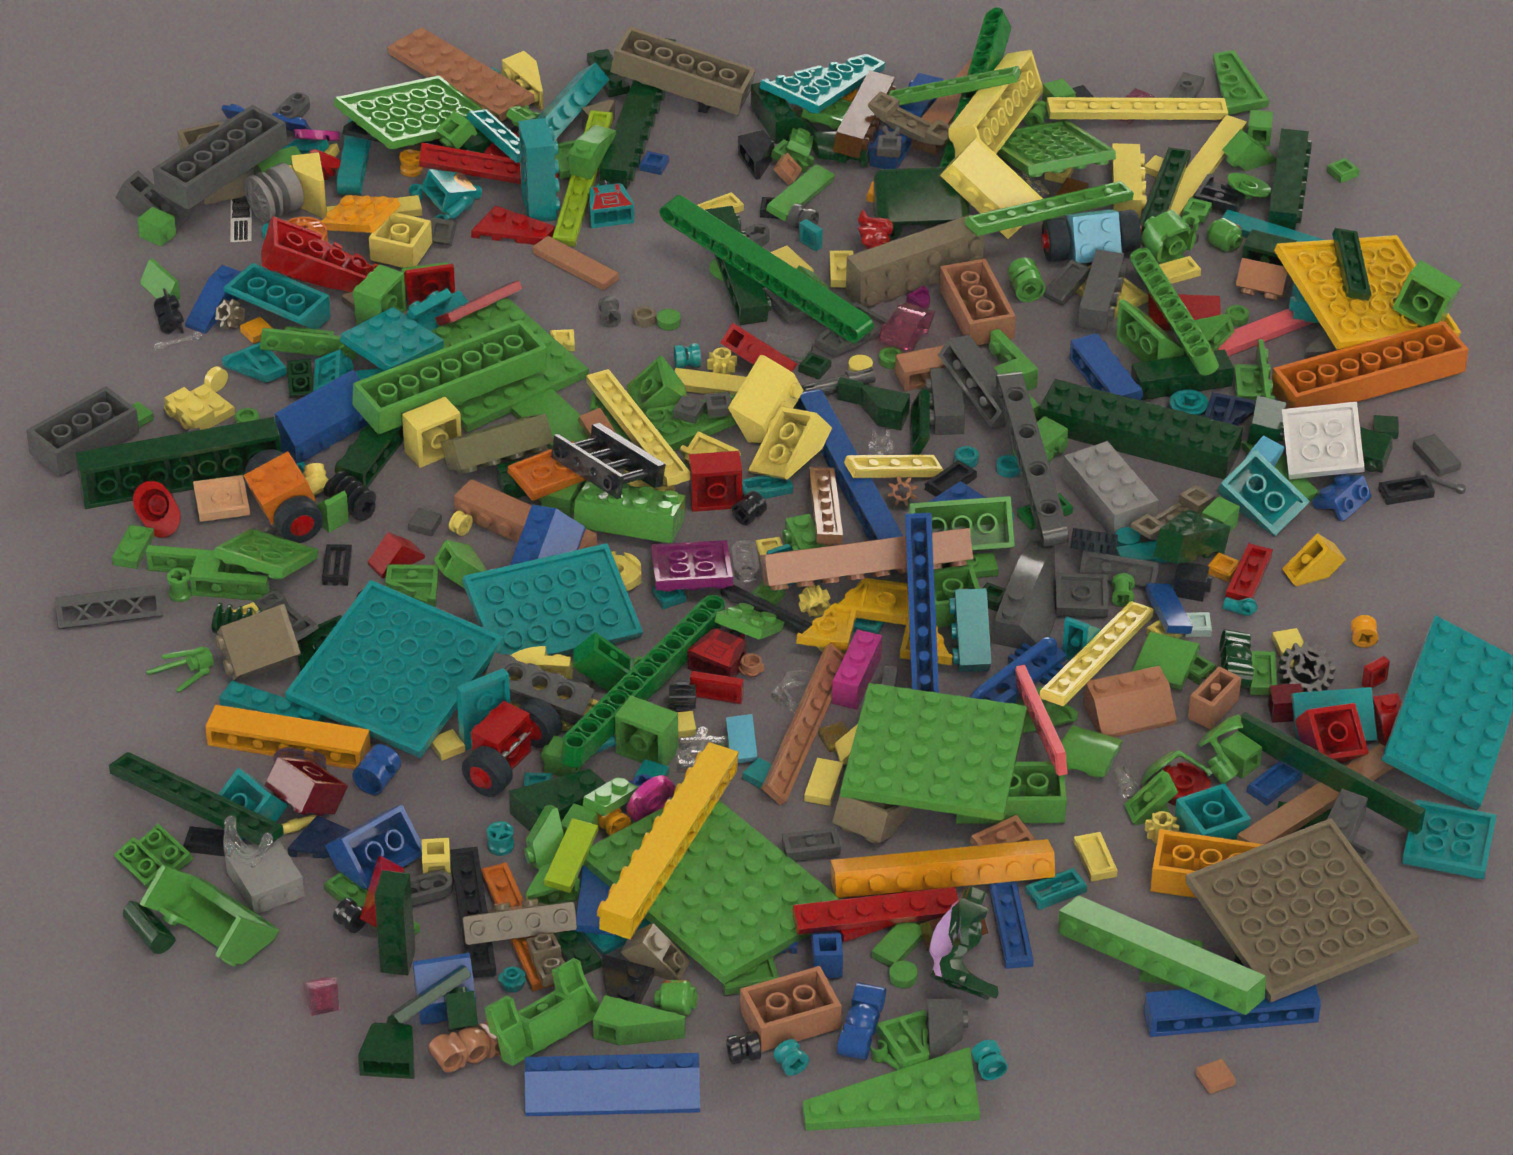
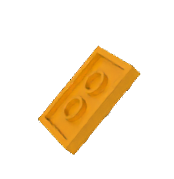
M347 195L340 200V203L334 209L327 212L322 222L326 225L328 231L373 233L401 205L398 199L393 197Z

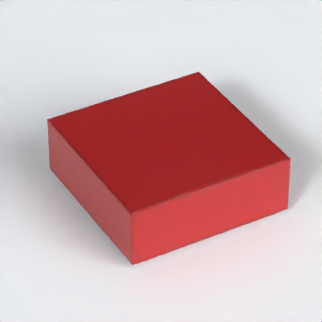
M1382 656L1364 666L1362 686L1364 688H1374L1385 682L1388 678L1390 660Z

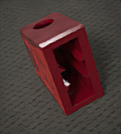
M717 628L712 629L688 649V669L736 678L740 672L741 658L746 655L745 634L733 629L730 633Z

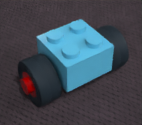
M1111 209L1067 214V223L1064 218L1044 220L1042 224L1041 246L1046 259L1051 262L1066 260L1070 256V261L1072 259L1080 264L1093 262L1096 249L1128 253L1134 252L1141 247L1142 226L1135 210L1115 211Z

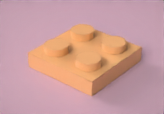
M243 475L193 482L200 522L250 515Z

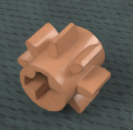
M897 476L898 483L896 485L889 483V486L893 488V492L889 493L888 497L894 496L896 498L895 505H898L900 501H904V504L909 506L908 499L910 497L912 499L918 498L913 494V490L917 489L918 485L912 486L910 484L912 477L902 481V478ZM900 484H903L905 488L909 487L910 492L906 493L907 498L897 494Z

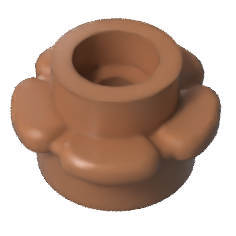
M749 653L741 658L739 671L747 677H756L759 675V672L764 671L765 666L759 655Z

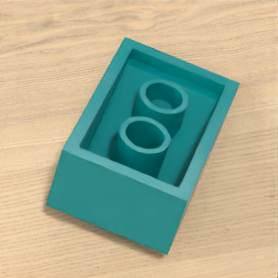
M1256 449L1221 482L1216 490L1224 499L1239 505L1240 513L1274 537L1310 502Z

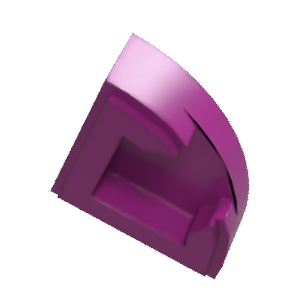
M924 285L907 295V303L924 313L930 306L929 290Z

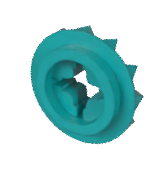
M1189 389L1175 392L1170 397L1169 402L1171 409L1198 416L1206 413L1209 404L1208 398L1204 394Z

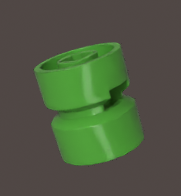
M1019 258L1009 265L1007 275L1019 300L1022 302H1033L1044 294L1045 284L1035 261L1030 258Z

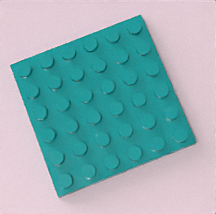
M370 580L287 689L285 696L287 700L343 725L369 729L371 737L421 759L458 708L456 687L475 680L482 675L495 652L497 653L505 643L504 637Z

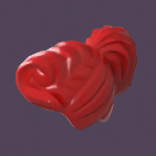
M862 210L858 217L860 227L857 229L860 232L861 243L868 250L890 242L888 236L893 231L892 221L886 218L869 217L865 210Z

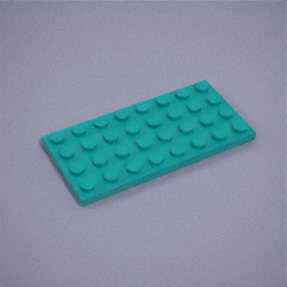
M1435 615L1430 623L1381 761L1478 810L1486 793L1513 712V655Z

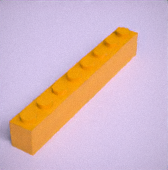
M1048 839L830 860L831 885L838 898L1055 877V854Z

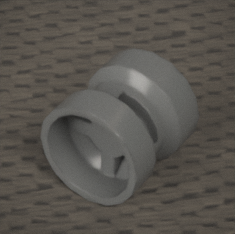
M794 204L788 213L787 223L793 227H798L799 223L805 219L816 225L818 224L819 212L814 209L807 210L801 204Z

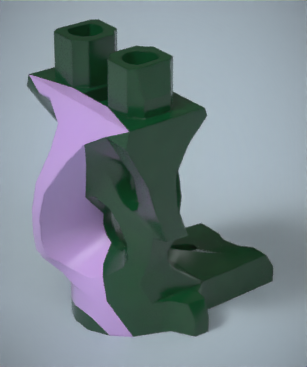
M970 886L968 890L963 891L961 899L952 904L935 927L929 949L934 960L930 976L952 989L961 990L986 1000L989 997L996 999L999 994L998 986L973 975L963 964V955L977 946L981 940V921L986 918L988 908L982 906L986 892Z

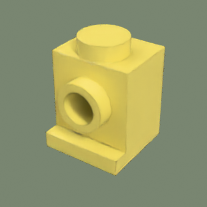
M449 838L422 839L423 874L441 870L451 875Z

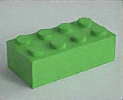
M587 480L575 499L574 520L584 525L588 530L672 544L684 523L686 495L678 494V492L672 490L658 491L648 486L634 487L626 483L623 484L621 498L616 499Z
M1051 761L1016 762L1003 821L1017 815L1023 823H1065L1067 804L1065 776H1058ZM956 814V824H997L1002 822Z

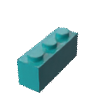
M955 589L953 598H949V613L954 614L955 623H951L950 627L951 639H956V648L952 649L953 664H957L958 672L989 671L991 667L987 589Z

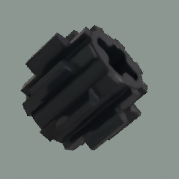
M676 681V684H670V709H676V712L696 709V684H689V681Z

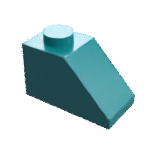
M1067 616L1064 620L1062 651L1066 653V659L1070 661L1101 629Z

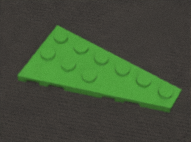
M736 394L730 395V397H731V402H732V400L734 399V397H735ZM676 404L651 408L644 413L673 451L680 449L682 445H689L698 431L710 436L737 424L732 415L708 417L706 404L705 411L696 424L674 418L673 409ZM606 416L615 432L633 443L617 421L611 419L610 416Z
M970 1047L804 1100L805 1131L980 1120Z

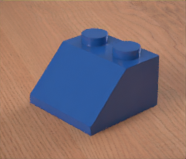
M465 953L413 961L415 996L461 965L467 967L471 977L455 988L467 987V991H474L475 994L470 954ZM445 995L418 1012L421 1025L447 1021L444 1004Z

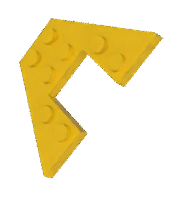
M864 578L857 583L855 588L850 589L845 594V598L838 604H832L824 611L823 616L813 620L810 628L802 634H797L796 644L825 648V646L832 643L838 650L847 651L856 618L906 625L900 649V658L911 660L908 583ZM936 625L938 664L952 665L953 656L948 653L944 645V638L938 633Z

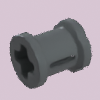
M605 296L598 302V309L601 311L599 316L600 323L608 328L617 326L621 321V315L618 311L619 301L613 296Z

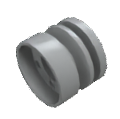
M279 163L268 168L265 172H259L245 179L244 190L248 204L253 213L262 222H270L272 216L279 218L283 213L288 214L301 208L304 204V194L300 181L295 172L286 163Z

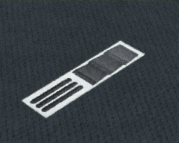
M243 196L231 199L230 242L251 241L252 209L248 204L247 198Z

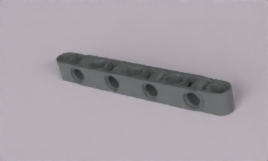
M1021 371L996 375L997 392L1041 545L1046 547L1066 544L1069 542L1067 524Z

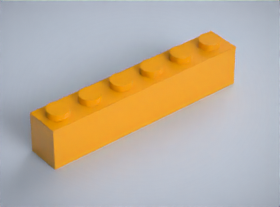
M221 705L214 706L205 726L208 746L275 757L312 760L317 764L353 770L364 760L366 754L371 749L369 729Z

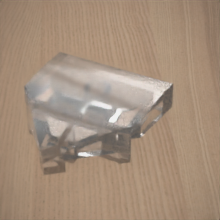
M703 726L696 729L695 735L679 738V748L676 749L677 773H686L689 767H693L698 752L703 751L708 742L728 748L727 738L724 736L714 737L708 734V729Z

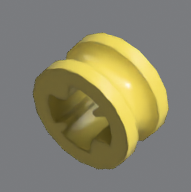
M460 510L456 511L449 521V530L454 533L456 532L460 536L466 535L472 526V516L465 515Z

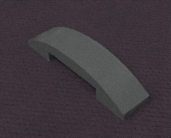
M276 589L253 601L263 611L285 604L296 641L319 629L318 625L307 615L302 617L291 608L286 598Z

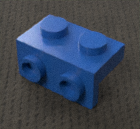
M1340 474L1334 478L1335 481L1321 489L1320 494L1312 500L1315 509H1334L1338 520L1345 521L1371 498L1364 475Z

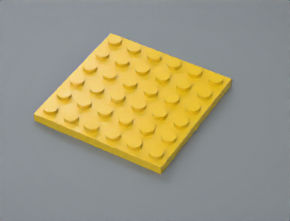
M1397 235L1359 238L1372 294L1369 301L1346 297L1334 240L1277 243L1274 250L1336 349L1351 347L1422 327L1392 309L1409 273L1417 265ZM1448 313L1444 321L1459 337L1461 331Z

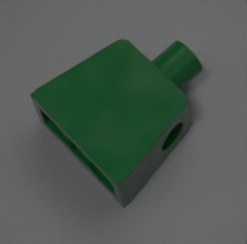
M392 1015L387 1017L386 1023L375 1022L371 1024L358 1055L360 1076L414 1079L412 1026L404 1024V1022L402 1024L396 1022Z

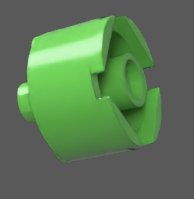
M1172 209L1156 217L1148 218L1144 223L1145 229L1141 236L1142 246L1148 248L1156 261L1161 264L1184 258L1182 254L1187 249L1190 251L1196 241L1195 232Z

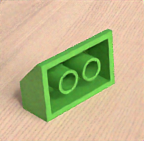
M1119 300L1116 339L1141 362L1184 355L1183 347L1171 338L1165 330L1160 328L1152 318L1126 300Z

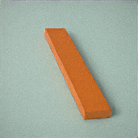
M507 862L481 869L483 882L493 904L510 902L511 906L522 905L521 901L524 899ZM537 935L509 939L522 970L526 973L525 977L532 992L555 986L554 984L543 987L531 959L526 939L536 937Z

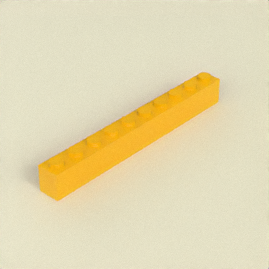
M708 742L705 749L698 752L694 766L687 769L682 784H677L673 798L666 801L662 815L655 818L652 830L644 835L640 849L634 850L629 866L623 867L617 884L613 883L609 890L608 898L606 901L602 900L599 904L597 917H600V930L629 940L632 938L735 776L738 765V751Z

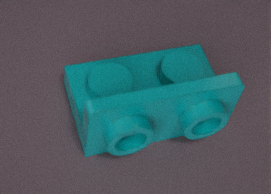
M341 349L315 359L313 391L354 370L350 357H346Z

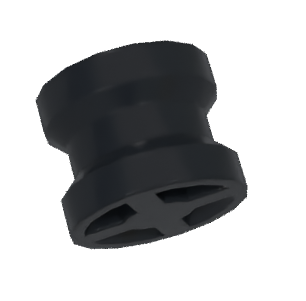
M346 898L341 901L334 911V920L338 924H344L350 933L360 931L366 924L365 921L360 919L363 907H358L352 898Z

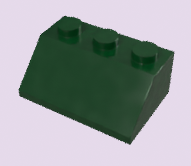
M761 82L751 84V108L775 144H779L783 139L788 141L792 128L796 130L798 128L805 129L811 133L810 136H813L814 132H818L812 122L801 117L803 112L801 106L790 104L785 99L761 89Z

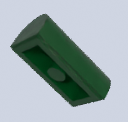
M129 901L125 906L123 918L153 953L161 954L172 947L176 941L175 937L150 908L144 907L135 901Z

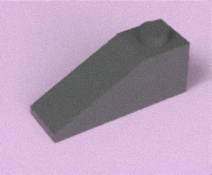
M139 171L123 182L115 197L128 210L138 216L144 214L151 207L173 215L176 230L190 218L170 199L156 192L155 185Z

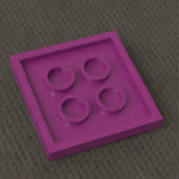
M727 540L651 544L656 590L670 592L675 589L698 590L708 587L722 589L727 586H733V573Z

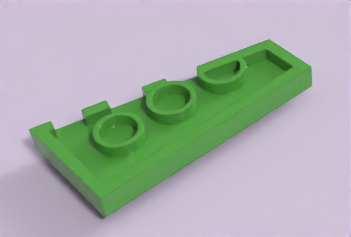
M1235 50L1213 53V64L1222 98H1225L1228 115L1268 107L1269 99Z

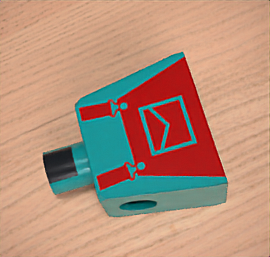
M603 180L598 182L597 186L590 188L591 228L635 223L634 202L623 184H610L608 181Z

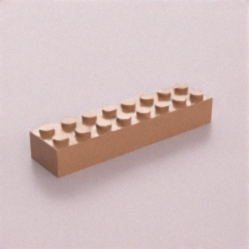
M969 528L932 532L934 569L942 568L941 563L948 562V567L967 565V560L973 559ZM906 536L760 555L764 586H770L771 590L788 589V583L795 582L796 587L814 585V580L821 579V583L824 584L840 582V576H847V580L864 579L865 573L871 572L872 577L891 575L890 570L897 569L898 573H907Z

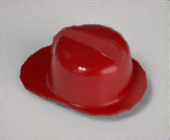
M146 481L139 485L133 496V506L143 524L147 528H153L154 536L158 538H166L172 535L178 529L180 523V510L173 495L163 484L156 481Z

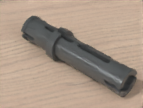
M869 367L855 372L847 371L841 376L804 384L802 389L809 391L821 388L824 395L838 391L837 383L840 377L861 381L863 384L876 382L873 368Z

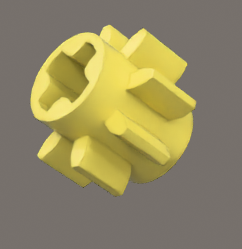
M720 347L715 349L713 353H709V359H707L708 370L713 369V373L728 375L731 372L735 373L737 356H731V350Z
M820 585L807 586L798 595L800 599L798 605L801 612L807 611L809 617L821 616L830 607L828 601L830 595L827 589L822 590Z
M1165 811L1152 813L1151 820H1146L1145 831L1148 832L1147 839H1152L1157 844L1160 829L1179 832V825L1176 824L1177 817H1173Z

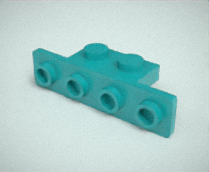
M448 289L441 292L434 291L423 302L416 301L407 308L408 312L406 315L431 331L440 327L435 317L467 303L468 300L460 290L452 294Z

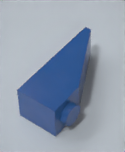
M221 265L209 277L185 322V327L206 334L218 322V320H215L216 307L223 303L224 299L228 301L232 299L238 301L240 299L224 292L223 287L242 271Z

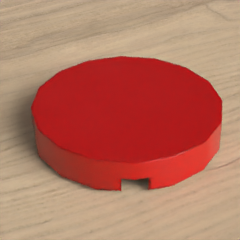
M1181 762L1177 763V766L1170 767V764L1162 769L1169 773L1178 791L1168 801L1172 805L1176 806V799L1211 787L1210 778L1207 777L1205 771L1193 764Z

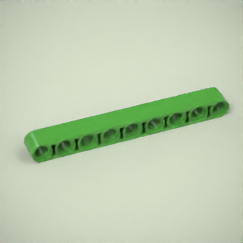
M1148 248L1135 250L1130 255V260L1139 279L1198 373L1201 375L1214 373L1219 367L1216 356Z

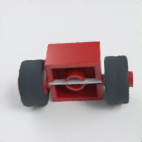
M529 698L520 707L503 701L497 708L492 709L488 716L480 724L475 725L471 731L472 753L462 763V772L468 784L475 791L487 797H495L500 794L512 781V770L531 752V746L544 748L545 745H549L553 736L560 735L562 731L560 716L550 704L539 698Z

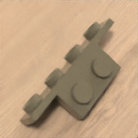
M538 899L522 900V905L511 906L510 902L494 904V909L487 910L488 913L463 917L465 942L470 945L576 930L577 925L575 924L577 922L574 903L564 902L545 905L543 902L538 903Z

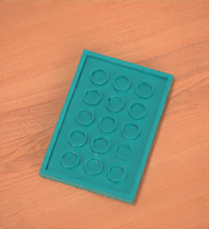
M608 543L463 576L462 579L479 626L504 637L505 643L497 652L501 655H512L520 650L537 646H546L548 656L555 654L566 655L574 653V648L594 632L612 644L638 638L643 634L642 627Z

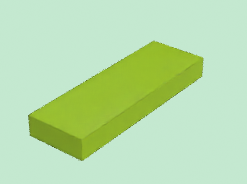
M574 818L571 819L545 876L544 886L571 893L597 835L598 825Z

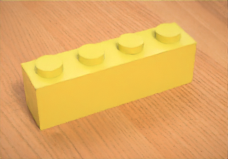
M1113 143L1112 148L1116 151V159L1111 160L1112 183L1122 181L1134 192L1133 200L1113 204V210H1135L1138 218L1141 219L1142 209H1145L1147 196L1145 195V154L1140 153V144Z

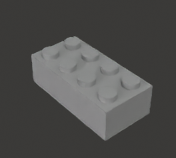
M1108 441L1064 455V481L1108 533L1115 534L1120 528L1131 527L1132 522L1146 514L1152 517L1157 515L1159 500Z

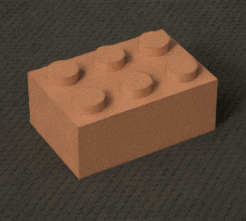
M820 966L740 989V1013L750 1032L756 1031L761 1052L776 1048L780 1043L788 1039L800 1041L841 1029L842 1005Z

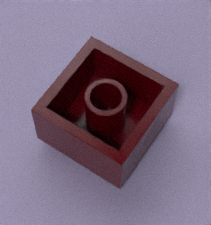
M277 757L264 785L277 798L290 803L293 811L303 815L310 812L318 816L335 814L348 788V785L312 760Z

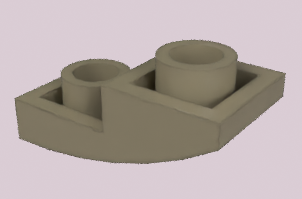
M554 933L539 934L536 937L526 939L531 959L543 987L554 985L552 970L565 963L562 958L561 947Z

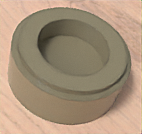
M640 306L634 309L632 316L633 323L636 326L647 328L656 323V311L652 307Z

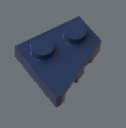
M1212 392L1204 417L1238 426L1252 415L1256 400Z
M317 815L288 847V855L290 857H297L298 853H313L314 858L325 859L330 857L325 845L349 832L350 829Z

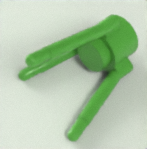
M201 646L191 650L163 654L161 656L162 659L185 656L187 658L146 671V674L150 675L188 664L190 670H196L197 673L176 689L177 692H181L200 677L209 674V667L214 665V660L210 650L207 647Z

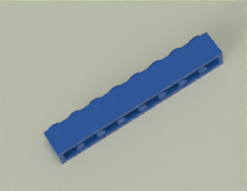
M931 513L905 514L912 689L939 693Z

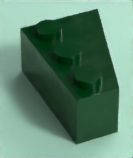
M1183 511L1160 528L1153 557L1181 564L1195 561L1198 555H1203V558H1210L1212 552L1224 554L1231 526L1200 517V513L1196 511Z
M591 769L509 790L510 814L528 831H531L544 807L553 805L558 808L562 822L573 803L583 806L584 796L606 784V782Z

